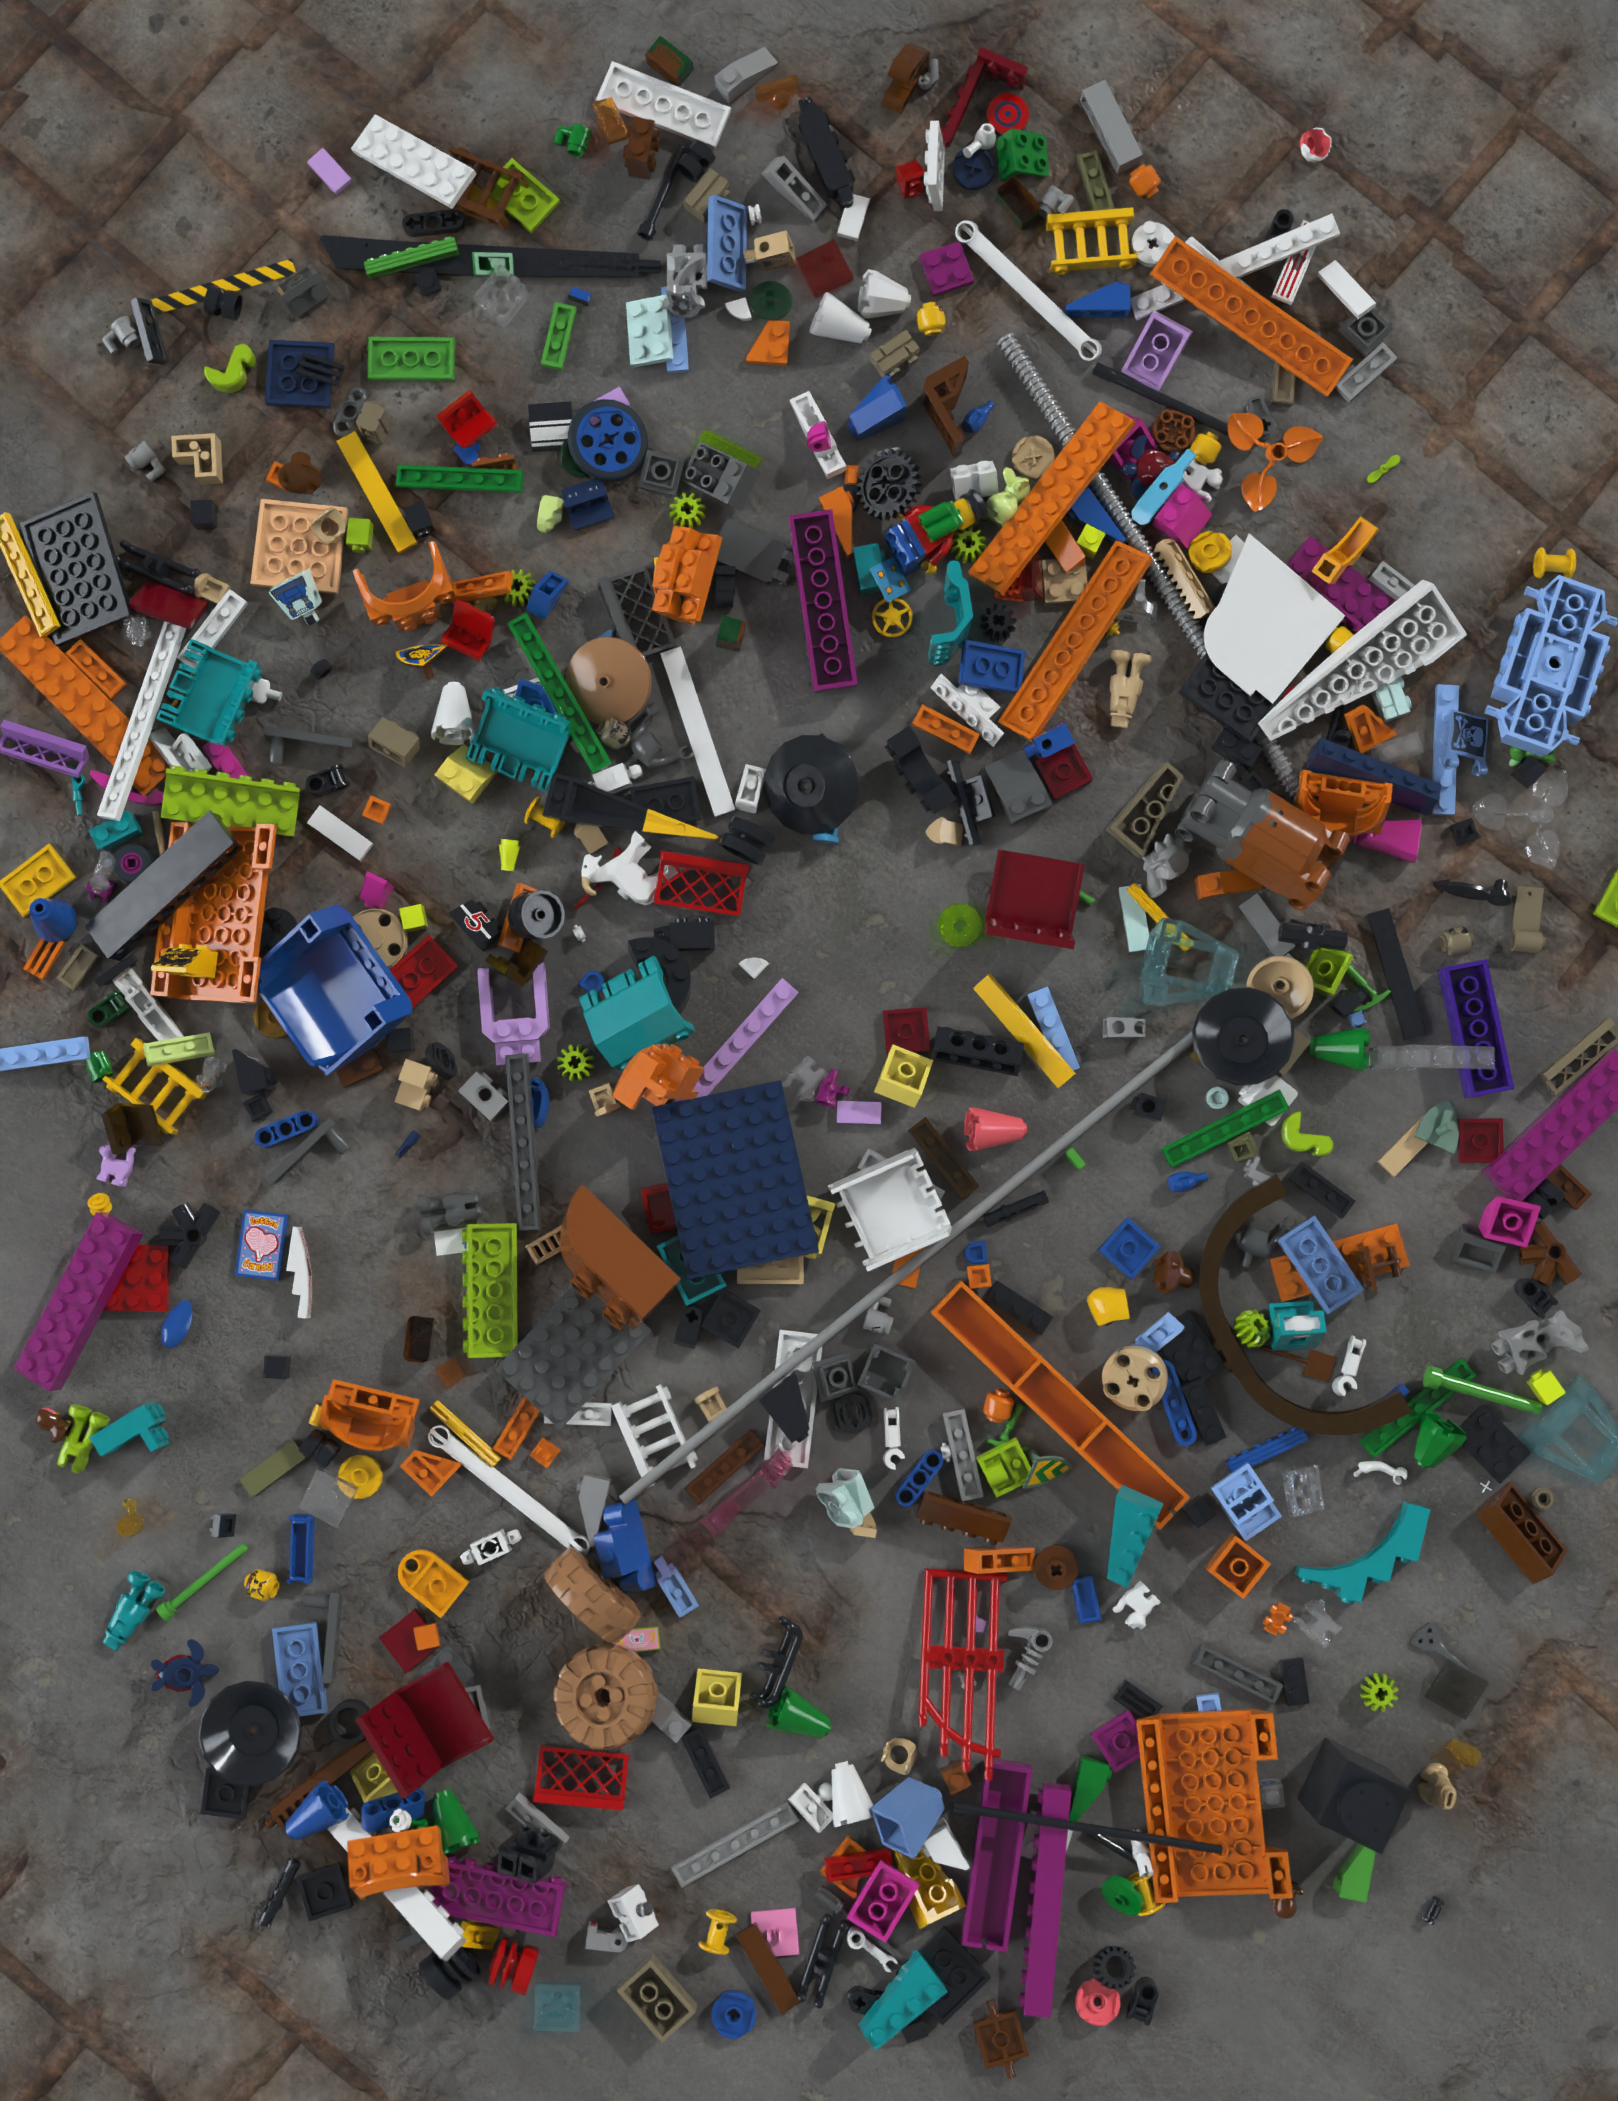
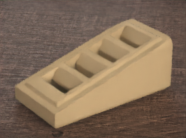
M561 1226L525 1246L536 1265L561 1252L560 1237L558 1235ZM554 1236L559 1245L558 1248H555L550 1237ZM543 1241L547 1242L551 1252H547L542 1243ZM537 1245L544 1255L541 1258L534 1248Z

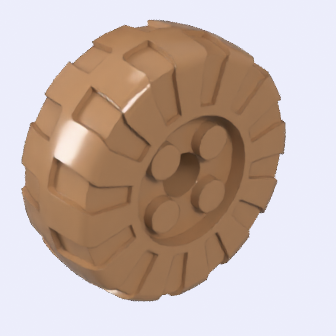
M573 1547L568 1548L558 1556L544 1574V1578L552 1591L567 1608L588 1628L609 1643L617 1644L633 1629L640 1619L641 1613L628 1594L622 1591L613 1578L604 1579L601 1567L596 1563L594 1564L588 1556Z
M612 1643L595 1644L577 1652L562 1667L559 1672V1680L554 1686L553 1700L556 1702L557 1708L555 1713L560 1725L564 1726L569 1732L568 1735L579 1744L583 1743L597 1750L620 1748L636 1740L643 1734L648 1725L651 1724L657 1711L655 1708L656 1699L659 1698L658 1683L654 1681L652 1675L654 1672L646 1660L637 1655L636 1651L624 1645ZM607 1690H608L609 1693H610V1699H611V1700H609V1699L606 1697V1691H607Z

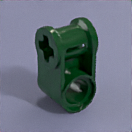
M116 990L95 1007L91 1008L88 1012V1020L96 1027L107 1028L116 1020L128 1014L133 1008L121 996L122 992ZM103 1012L105 1015L104 1020L97 1023V1014Z

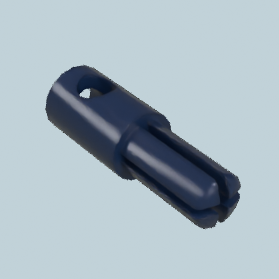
M413 1130L405 1139L404 1144L395 1153L396 1156L399 1155L398 1158H402L421 1135Z

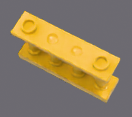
M1133 207L1048 214L1045 222L1046 231L1054 233L1057 259L1051 261L1050 273L1063 275L1069 271L1116 267L1130 269L1135 266L1138 253L1129 254L1127 226L1132 224L1134 217ZM1107 226L1118 227L1121 255L1108 256L1105 229ZM1086 228L1097 229L1099 257L1087 258L1084 235ZM1073 229L1076 232L1077 259H1065L1064 230Z
M135 1038L130 1044L135 1048V1054L115 1079L105 1076L102 1080L107 1083L106 1088L114 1094L119 1092L132 1104H144L138 1098L157 1074L164 1071L169 1075V1081L150 1105H153L156 1112L176 1086L179 1087L181 1085L186 1089V1095L166 1120L155 1113L160 1131L166 1135L169 1133L176 1135L179 1131L172 1126L192 1100L197 1098L205 1100L209 1093H205L207 1092L206 1090L201 1088L172 1063L151 1066L152 1068L130 1093L121 1084L138 1063L146 1058L143 1049L145 1042L142 1039Z

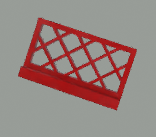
M660 850V863L653 903L740 916L746 875L749 871L748 864ZM665 865L673 866L678 872L669 881L663 875ZM678 867H682L685 869L680 872ZM689 869H695L700 877L689 884L683 874ZM699 870L707 872L702 875ZM714 872L721 880L710 887L704 877ZM733 875L740 876V885L732 891L726 880ZM681 876L687 886L677 893L670 883ZM702 879L708 890L698 896L692 886ZM724 883L730 893L720 900L713 890ZM668 885L675 895L668 901L660 900V891ZM688 889L696 897L689 904L684 903L679 897ZM711 892L718 902L711 907H707L701 899ZM731 895L737 901L735 911L727 910L722 903ZM677 898L680 902H674L673 900ZM699 901L702 906L694 904ZM720 904L723 909L715 907H717Z
M540 1746L533 1802L623 1811L629 1754ZM544 1751L554 1752L559 1758L550 1768L543 1761ZM558 1752L566 1754L561 1757ZM570 1753L576 1754L582 1761L572 1770L563 1760ZM581 1755H589L585 1759L581 1757ZM592 1756H598L604 1763L595 1772L586 1763ZM603 1757L611 1758L608 1761H605ZM614 1758H623V1769L615 1774L608 1763ZM562 1762L569 1773L558 1780L551 1769ZM584 1764L591 1775L581 1783L573 1772ZM544 1766L547 1770L542 1774V1769ZM606 1766L614 1777L603 1785L595 1774ZM549 1772L557 1783L550 1789L540 1788L541 1778ZM623 1772V1774H622V1782H621V1780L618 1778V1776ZM570 1774L579 1784L572 1791L566 1790L561 1784ZM591 1777H594L601 1786L595 1793L588 1792L583 1786ZM614 1779L621 1785L620 1795H611L606 1789V1786ZM559 1785L562 1790L554 1788ZM581 1787L584 1792H579L576 1790ZM603 1789L606 1794H600L599 1792Z

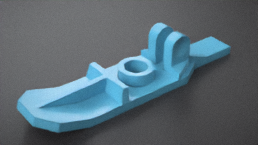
M1187 449L1174 465L1166 467L1133 508L1132 519L1140 525L1150 523L1180 483L1182 484L1184 480L1183 473L1197 456L1194 452ZM1162 485H1168L1167 489L1161 490Z

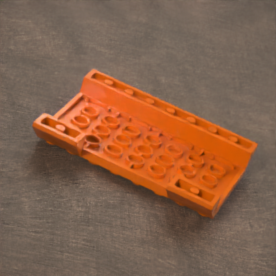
M171 822L168 848L194 824ZM257 824L256 827L226 826L236 841L244 848L158 927L154 963L169 947L178 948L179 944L192 945L193 949L196 948V945L209 946L210 951L218 952L215 978L182 977L153 971L151 996L197 1001L256 1003L261 964L259 950L268 874L272 870L277 825ZM230 848L228 851H226V853L232 851L233 848ZM218 862L212 864L209 868L214 867ZM199 877L194 882L199 881L202 877ZM187 891L181 893L178 897L184 895ZM171 905L168 906V907H166L163 911H166L167 909H169V908L171 907Z
M1256 1709L1160 1713L1137 1719L1148 1833L1218 1844L1223 1847L1222 1854L1220 1855L1149 1843L1151 1866L1154 1871L1155 1903L1178 1902L1179 1897L1269 1894L1270 1899L1293 1898L1288 1851L1267 1846L1265 1843L1257 1761L1278 1760L1273 1712Z

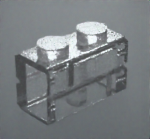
M1417 732L1375 745L1370 750L1373 758L1390 765L1419 757L1424 753Z

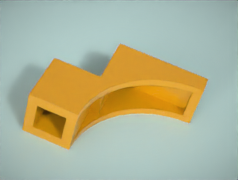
M1360 516L1342 540L1330 551L1323 554L1312 572L1328 584H1335L1346 567L1353 566L1379 528Z

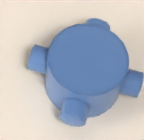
M1362 1010L1348 1016L1352 1028L1366 1024Z

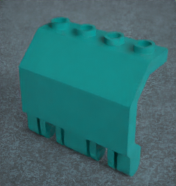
M955 560L950 561L947 565L943 595L945 603L955 610L957 628L954 632L931 635L927 657L928 664L934 663V666L945 665L947 661L953 658L962 646V641L968 638L973 620L968 581L962 577L960 563Z
M190 639L187 648L193 652L186 650L184 655L191 660L198 661L197 667L194 669L187 664L180 663L178 668L195 676L179 670L176 671L169 688L186 696L168 690L166 695L174 700L181 701L180 706L177 709L167 703H162L161 708L177 715V717L159 710L156 719L212 744L227 747L228 743H232L235 738V727L237 723H241L245 711L243 709L246 702L249 703L252 699V688L255 682L258 683L262 676V667L250 659L248 663L243 662L208 645Z
M488 688L484 691L481 698L486 701V706L477 732L471 741L466 759L472 762H476L478 759L477 764L483 765L488 751L495 753L491 762V769L496 771L498 767L497 772L516 779L518 776V781L520 782L525 780L527 771L531 768L535 770L531 786L536 788L539 782L538 789L547 793L552 775L557 771L567 744L571 722L566 720V716L562 714L546 712V708L537 704L529 705L525 703V699L513 695L510 697L505 695V691L500 688Z
M655 956L646 959L645 963L641 962L638 964L642 979L638 980L635 971L630 968L609 980L608 983L602 984L605 1000L602 1001L600 994L595 989L579 997L584 1010L583 1015L595 1046L611 1067L621 1072L624 1071L630 1060L641 1049L653 1044L665 1043L670 1046L676 1042L688 1039L690 1034L696 1032L693 1024L684 1020L673 1006L663 982V971Z

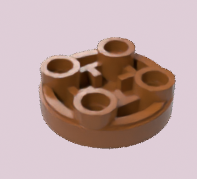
M1164 410L1155 419L1151 436L1161 451L1168 454L1172 451L1181 453L1192 444L1195 437L1194 419L1176 410Z

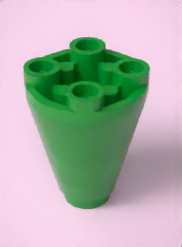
M1356 1028L1311 1038L1310 1056L1363 1072L1369 1066V1053H1365V1047H1369L1370 1031H1366V1028Z
M451 1789L434 1794V1826H438L441 1829L444 1855H450L460 1851V1848L480 1843L477 1829L456 1795L452 1794Z

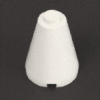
M825 292L820 301V307L813 318L810 333L860 344L863 340L867 341L872 330L869 328L870 323L832 294Z
M449 682L442 690L431 730V737L434 740L435 737L439 738V743L463 745L464 740L470 739V742L473 740L475 729L465 687L459 682Z
M848 1761L835 1764L836 1769L831 1770L834 1827L872 1818L871 1807L873 1803L854 1765H849Z

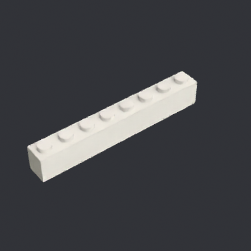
M354 1807L352 1809L345 1808L346 1814L349 1813V1816L344 1822L327 1828L347 1852V1841L373 1837L377 1834V1832H366L362 1829L361 1814ZM418 1886L383 1892L441 1959L447 1961L467 1941L463 1937L465 1931L456 1922L452 1924L447 1919L450 1914L441 1905L437 1907L432 1902L435 1898L427 1889L423 1891Z

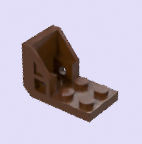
M965 356L927 376L922 397L923 406L953 457L961 454L963 438H965L962 429L959 426L956 427L952 421L954 417L951 412L956 407L967 377L969 362Z

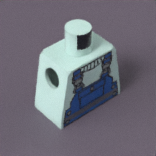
M309 569L275 585L269 591L271 597L291 620L303 616L308 626L319 620L314 609L321 604L322 600Z

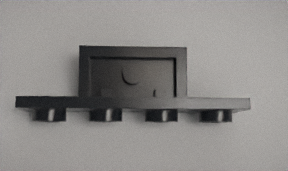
M949 760L947 761V774L953 782V795L958 801L960 808L958 814L964 823L965 839L969 845H981L976 823L995 817L984 775H979L964 780L959 761Z

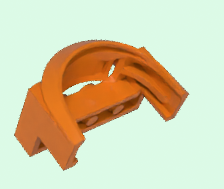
M438 1826L347 1841L350 1888L361 1900L366 1901V1896L390 1890L418 1886L446 1887L450 1884L448 1858L442 1850L441 1829ZM417 1856H419V1862H420V1872H419V1873H418V1869H417Z

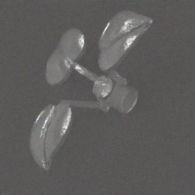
M1552 770L1543 773L1532 785V794L1540 799L1539 804L1541 806L1533 808L1531 812H1506L1508 802L1502 795L1491 793L1483 796L1472 807L1476 821L1486 829L1498 830L1505 826L1506 816H1530L1531 821L1535 824H1540V826L1536 830L1537 835L1530 836L1526 841V856L1537 865L1554 869L1559 858V839L1552 830L1547 829L1542 832L1541 830L1554 817L1551 807L1560 806L1567 797L1568 771Z

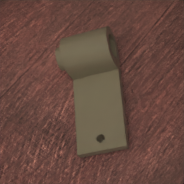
M1516 887L1510 941L1511 951L1539 954L1541 950L1545 949L1546 937H1543L1542 933L1539 932L1544 888Z

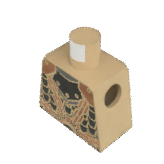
M787 231L754 239L755 249L744 251L746 264L758 262L762 270L796 266L794 245Z

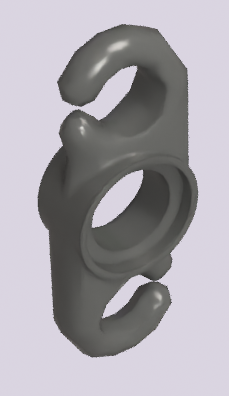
M355 387L351 390L353 394L357 392L362 394L360 400L356 401L353 395L350 394L348 400L340 406V411L333 423V430L337 436L345 437L349 434L348 430L341 432L338 429L340 424L345 423L347 428L351 430L353 423L356 422L359 414L362 413L361 409L368 398L367 392L361 387ZM348 407L356 409V414L353 417L345 416L344 413Z

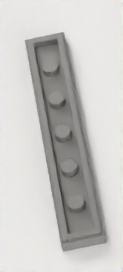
M787 1800L671 1866V1869L682 1888L799 1822V1817L790 1801Z

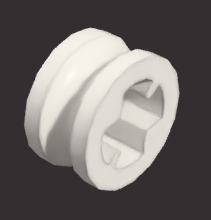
M755 204V207L748 206L751 226L755 222L762 224L759 205Z

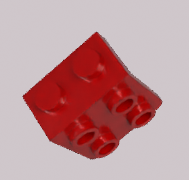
M468 390L436 415L449 436L463 449L473 446L478 438L491 432L497 424L495 418L482 407L471 390Z
M456 600L453 608L452 623L442 636L441 643L480 662L492 644L495 618L467 602Z

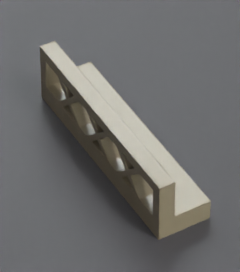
M1610 1017L1602 1019L1537 1075L1554 1095L1560 1093L1618 1043V1033L1613 1028L1615 1025L1614 1021ZM1607 1031L1614 1038L1608 1044L1600 1043V1037ZM1589 1046H1595V1055L1592 1058H1585L1584 1051ZM1573 1060H1579L1578 1070L1576 1072H1567V1065ZM1557 1074H1563L1562 1084L1556 1088L1550 1080Z

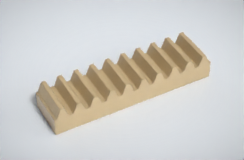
M1163 539L1156 545L1154 553H1161L1158 559H1164L1165 562L1162 566L1169 567L1167 575H1174L1171 581H1177L1178 584L1175 588L1182 589L1180 597H1187L1184 603L1191 604L1188 609L1189 612L1195 611L1193 619L1209 617L1215 606L1175 539Z

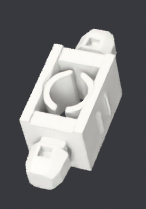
M623 763L592 774L595 782L591 781L588 784L615 794L633 787L631 778L635 780L641 777L643 772L640 765H632L627 769Z
M501 1529L470 1544L472 1551L469 1549L460 1556L463 1564H471L476 1559L478 1565H481L512 1550L510 1543L513 1545L522 1538L520 1532L514 1529L507 1532L506 1535L504 1529ZM489 1541L495 1544L500 1543L493 1553L487 1550L482 1551Z

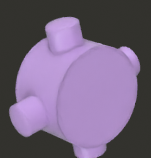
M976 1615V1632H980L981 1635L985 1633L986 1624L989 1623L987 1619L978 1618Z

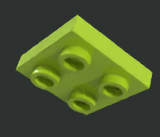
M1016 1437L976 1457L996 1498L1023 1485L1031 1469Z

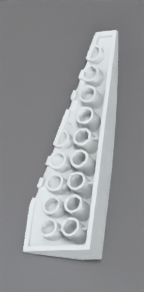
M1421 580L1323 661L1257 724L1261 727L1267 738L1272 741L1296 729L1297 726L1303 723H1309L1324 713L1327 714L1334 711V708L1342 704L1346 705L1377 690V687L1389 684L1404 674L1408 675L1416 671L1415 669L1434 662L1464 638L1467 633L1435 585Z

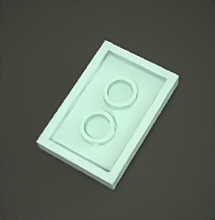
M666 294L626 302L630 365L633 368L673 360L670 310L663 309L662 307L663 300L668 298Z

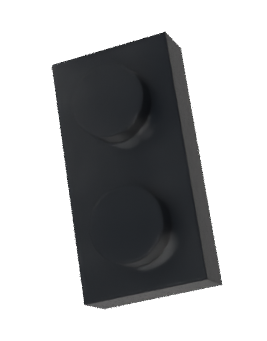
M1296 1657L1279 1660L1286 1705L1294 1706L1310 1703L1303 1658Z

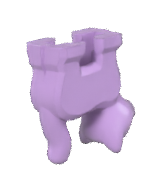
M109 1143L101 1146L99 1153L102 1155L103 1161L101 1163V1172L97 1175L96 1179L109 1182L111 1175H114L115 1179L112 1180L111 1184L126 1187L128 1177L133 1170L136 1149L134 1147L129 1148L126 1153V1160L116 1159L117 1155L112 1154Z

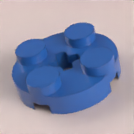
M739 1990L723 1991L714 2001L711 2011L712 2023L717 2028L719 2034L726 2038L737 2039L747 2032L749 2033L756 2022L754 2000L748 1994ZM737 2009L740 2017L736 2016L735 2020H732L728 2011Z

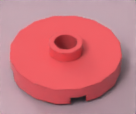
M1095 1978L1083 1982L1077 1989L1075 1996V2007L1079 2016L1086 2023L1094 2026H1105L1116 2018L1121 2006L1118 1991L1102 1986ZM1096 1997L1100 1999L1098 2006H1095L1093 2002Z

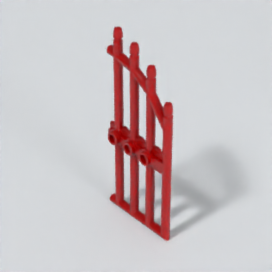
M925 1568L918 1723L919 1726H926V1714L929 1713L939 1727L941 1744L939 1752L941 1757L948 1756L949 1738L962 1747V1772L970 1771L971 1751L985 1755L984 1778L985 1780L992 1781L994 1758H1001V1749L994 1748L996 1675L997 1672H1004V1649H997L1000 1582H1007V1573L976 1574L962 1570ZM933 1578L946 1579L944 1646L930 1645ZM955 1579L969 1580L966 1647H953ZM978 1581H991L988 1649L975 1648ZM929 1668L943 1669L941 1714L928 1697ZM952 1670H965L963 1736L950 1727ZM974 1671L988 1672L985 1746L972 1742Z

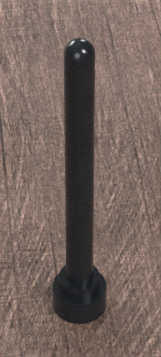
M683 144L678 145L647 221H644L639 226L637 234L642 239L652 241L655 236L656 226L654 224L677 172L675 163L686 150Z

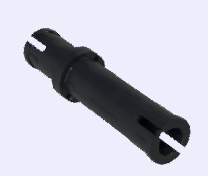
M1042 1190L1012 1204H1003L999 1209L983 1214V1218L989 1228L1005 1220L1008 1222L1019 1214L1048 1204L1049 1200L1046 1192Z
M288 1858L271 1895L265 1900L266 1905L257 1920L259 1924L271 1927L278 1910L282 1908L284 1897L301 1866V1862Z

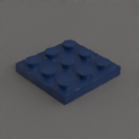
M269 340L265 404L267 406L331 409L332 385L298 375L296 369L299 368L302 352L334 362V343ZM307 360V362H309V363H312V364H315V365H318V366H321V367H324V368H327V369L334 370V368H331V367H328V366H324V365H321V364H318V363H315V362H312V361ZM307 367L304 368L306 371L333 379L332 375Z

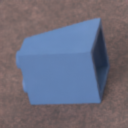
M910 1777L906 1778L871 1807L882 1844L912 1859L920 1851L945 1809L942 1794L937 1788Z

